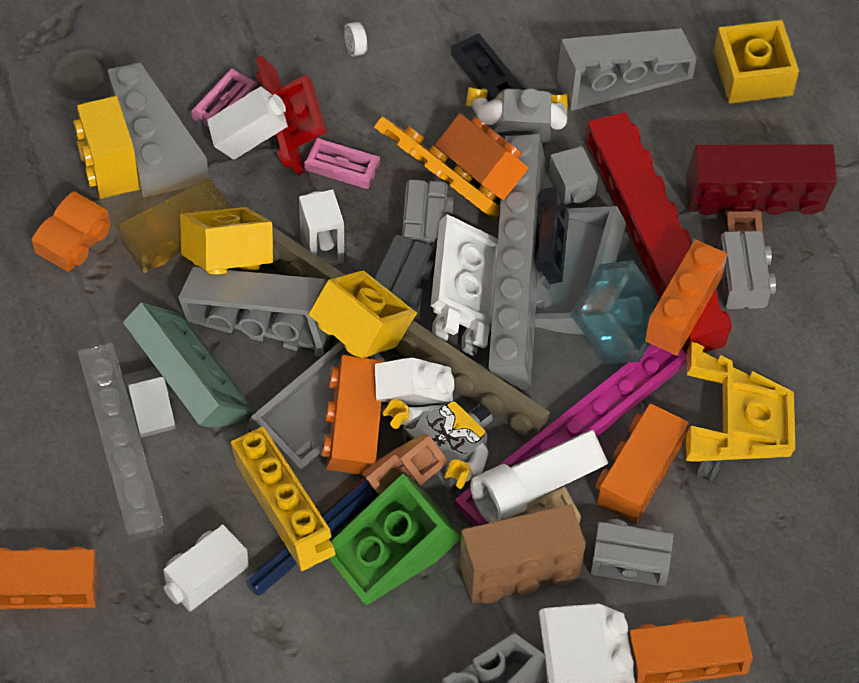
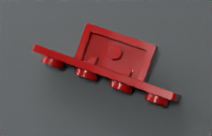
M261 55L256 58L259 71L256 72L257 79L265 90L272 95H278L286 107L284 115L288 127L274 135L280 145V149L277 150L278 157L286 168L290 167L298 175L305 173L298 147L327 133L313 81L307 75H304L281 87L277 70Z

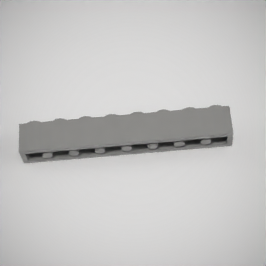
M540 134L506 136L505 139L523 153L519 160L527 165L529 169L504 201L501 199L489 370L515 389H531L534 317L536 314L538 270L535 265L534 254L539 248L537 226L541 224L542 206L538 201V195L544 187L545 156Z

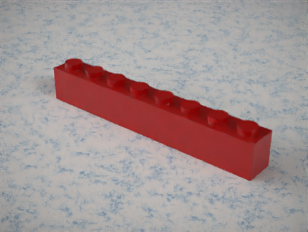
M623 112L588 121L585 143L615 206L618 207L626 222L625 228L660 300L692 245L690 234L686 228L682 229L678 221L677 207L673 201L669 202L665 194L666 189L663 178L660 175H656L653 169L652 156L648 149L644 150L640 142L639 129L635 123L631 124L627 113ZM716 289L682 347L686 354L691 342L704 346L702 351L704 353L726 347L729 332L732 330V323L729 314L726 311H722L718 303Z

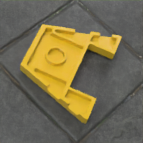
M691 342L687 350V375L718 382L723 385V433L691 426L686 434V460L692 462L790 457L796 448L794 392L753 371L748 375L734 368L733 361L722 355H720L719 359H716L702 352L704 346Z

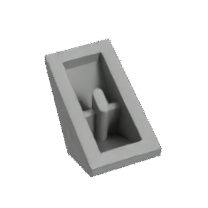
M151 367L123 374L140 438L176 429L165 379L158 369Z

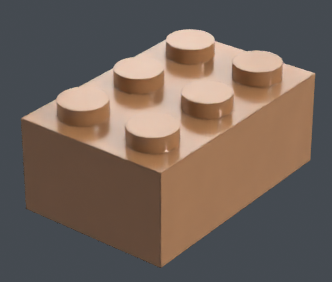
M572 504L463 529L461 531L459 567L471 604L478 602L490 604L499 601L503 596L516 593L527 595L537 591L540 587L553 584L565 586L580 578L586 543Z

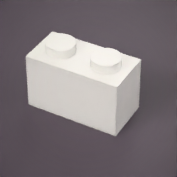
M334 190L315 191L308 195L300 196V237L303 247L331 266L344 263V221Z
M412 357L375 364L376 400L389 403L393 399H398L408 407L443 405L453 401L455 384L450 367Z

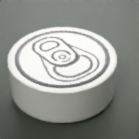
M359 22L346 24L344 37L349 54L351 56L365 54L367 38L364 27Z

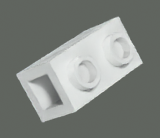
M260 86L208 119L207 122L214 147L235 160L288 127L284 115L286 107L282 99L276 94L272 95Z
M221 525L215 531L204 533L197 540L195 546L184 554L179 553L167 563L166 568L163 569L166 583L164 590L175 604L181 602L191 612L249 567L247 549L224 525Z

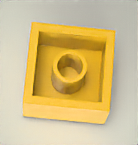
M783 20L718 27L713 53L729 104L793 96L799 69Z
M113 96L77 105L79 119L73 120L77 139L80 140L77 141V147L81 161H84L86 165L85 173L89 187L96 186L99 199L140 190L134 146L118 97Z
M239 207L180 214L181 255L192 261L194 265L206 270V273L214 275L225 274L228 268L236 267L247 271L258 270L261 268V264L273 263L272 221L251 209Z
M363 270L328 280L308 315L318 322L317 325L323 332L334 335L344 343V347L349 353L363 359L397 347L417 312Z

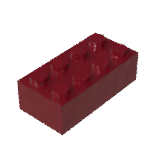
M834 144L696 145L686 173L688 212L713 215L717 212H724V210L750 212L753 209H758L770 215L798 211L805 215H812L824 211L837 184Z

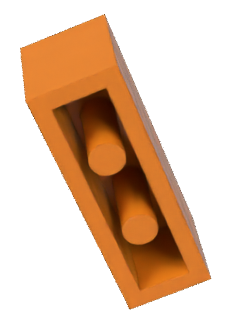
M459 113L435 144L437 148L503 201L529 169L527 165L519 160L523 153L475 116L469 121Z
M696 239L694 240L649 318L646 342L678 356L722 279L728 253Z
M342 355L338 366L331 367L328 387L334 389L333 401L328 400L325 412V422L331 423L330 434L324 435L321 456L327 457L326 470L362 475V472L376 463L382 401L376 400L375 364L386 361Z
M651 403L643 415L637 413L628 431L631 436L627 442L621 440L613 454L612 460L615 463L610 470L605 468L597 480L595 488L600 490L597 504L637 524L683 445L689 422Z
M79 546L70 547L67 550H49L44 547H34L29 550L11 551L7 548H0V609L96 608L98 564L95 550H88Z
M722 614L706 621L694 622L690 619H683L674 622L672 625L656 627L653 624H644L636 627L634 630H629L628 642L633 659L635 683H682L748 674L753 659L743 616L731 617L730 615Z

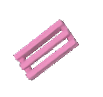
M231 68L191 111L192 118L196 121L201 119L203 125L209 127L208 119L237 102L251 91L256 90L258 83ZM235 80L238 81V82L236 83V85H235L229 92L227 91V92L220 98V102H219L209 113H207L206 111H207V110L218 100V98L232 85V83H233Z
M316 138L305 161V170L369 189L371 179L375 176V170L380 165V157ZM320 151V152H323V153H327V154L336 156V158L331 157V156H327V155H324V154H321V153H318V152ZM349 160H350V161H353V162H356V163H360V164L366 165V166H368V167H364V166H360V165H357V164H354V163H350Z

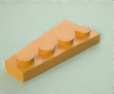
M383 116L379 119L374 128L398 142L397 145L420 162H424V166L445 182L448 181L453 189L484 213L497 219L500 215V205L495 202L498 198L497 195L483 185L478 188L470 181L473 177L458 164L454 169L448 165L446 160L449 157L436 146L432 145L430 149L421 143L424 137L412 127L408 126L404 130Z

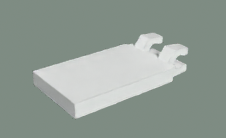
M447 214L439 221L431 307H433V312L438 315L432 324V333L446 342L448 340V333L452 335L458 333L459 324L467 327L462 336L461 351L474 356L477 354V346L485 348L488 345L489 332H491L498 238Z

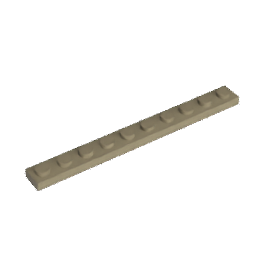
M272 226L273 263L269 264L287 276L325 279L326 283L330 279L345 275ZM414 320L411 322L398 346L394 349L408 358L412 357L450 367L454 378V389L459 394L464 395L477 405H484L491 415L527 439L531 440L545 429L550 411Z

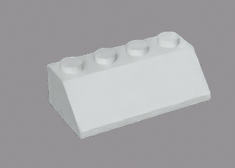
M601 604L544 608L539 611L549 683H635L633 659L630 654L627 636L628 625L624 613Z

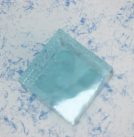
M633 260L599 264L571 316L606 364L640 362L650 344L645 341L649 318L660 298Z

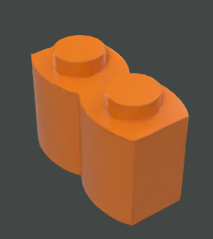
M73 191L60 203L54 214L46 219L31 239L34 252L67 272L71 271L76 265H82L88 257L89 248L97 241H102L109 233L110 221L108 210Z

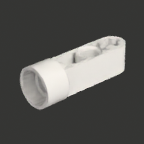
M594 429L512 467L500 464L473 477L471 480V493L474 503L483 518L489 523L497 522L524 512L528 502L607 465L608 461Z

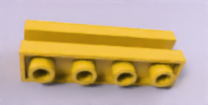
M264 426L231 441L239 472L301 571L336 555L334 546L329 540L331 538L330 528Z

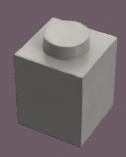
M583 146L551 155L548 175L554 188L560 195L561 202L565 206L573 203H584L595 197L598 177Z

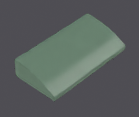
M141 302L123 321L125 327L200 426L223 427L249 421L250 417L257 412L181 313Z

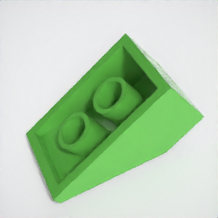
M402 474L331 541L336 555L328 559L365 605H369L436 563L461 539V533L424 488L407 475Z

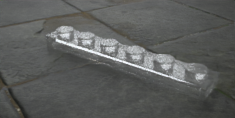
M109 343L78 351L81 368L128 541L132 542L165 533L164 522L114 345Z

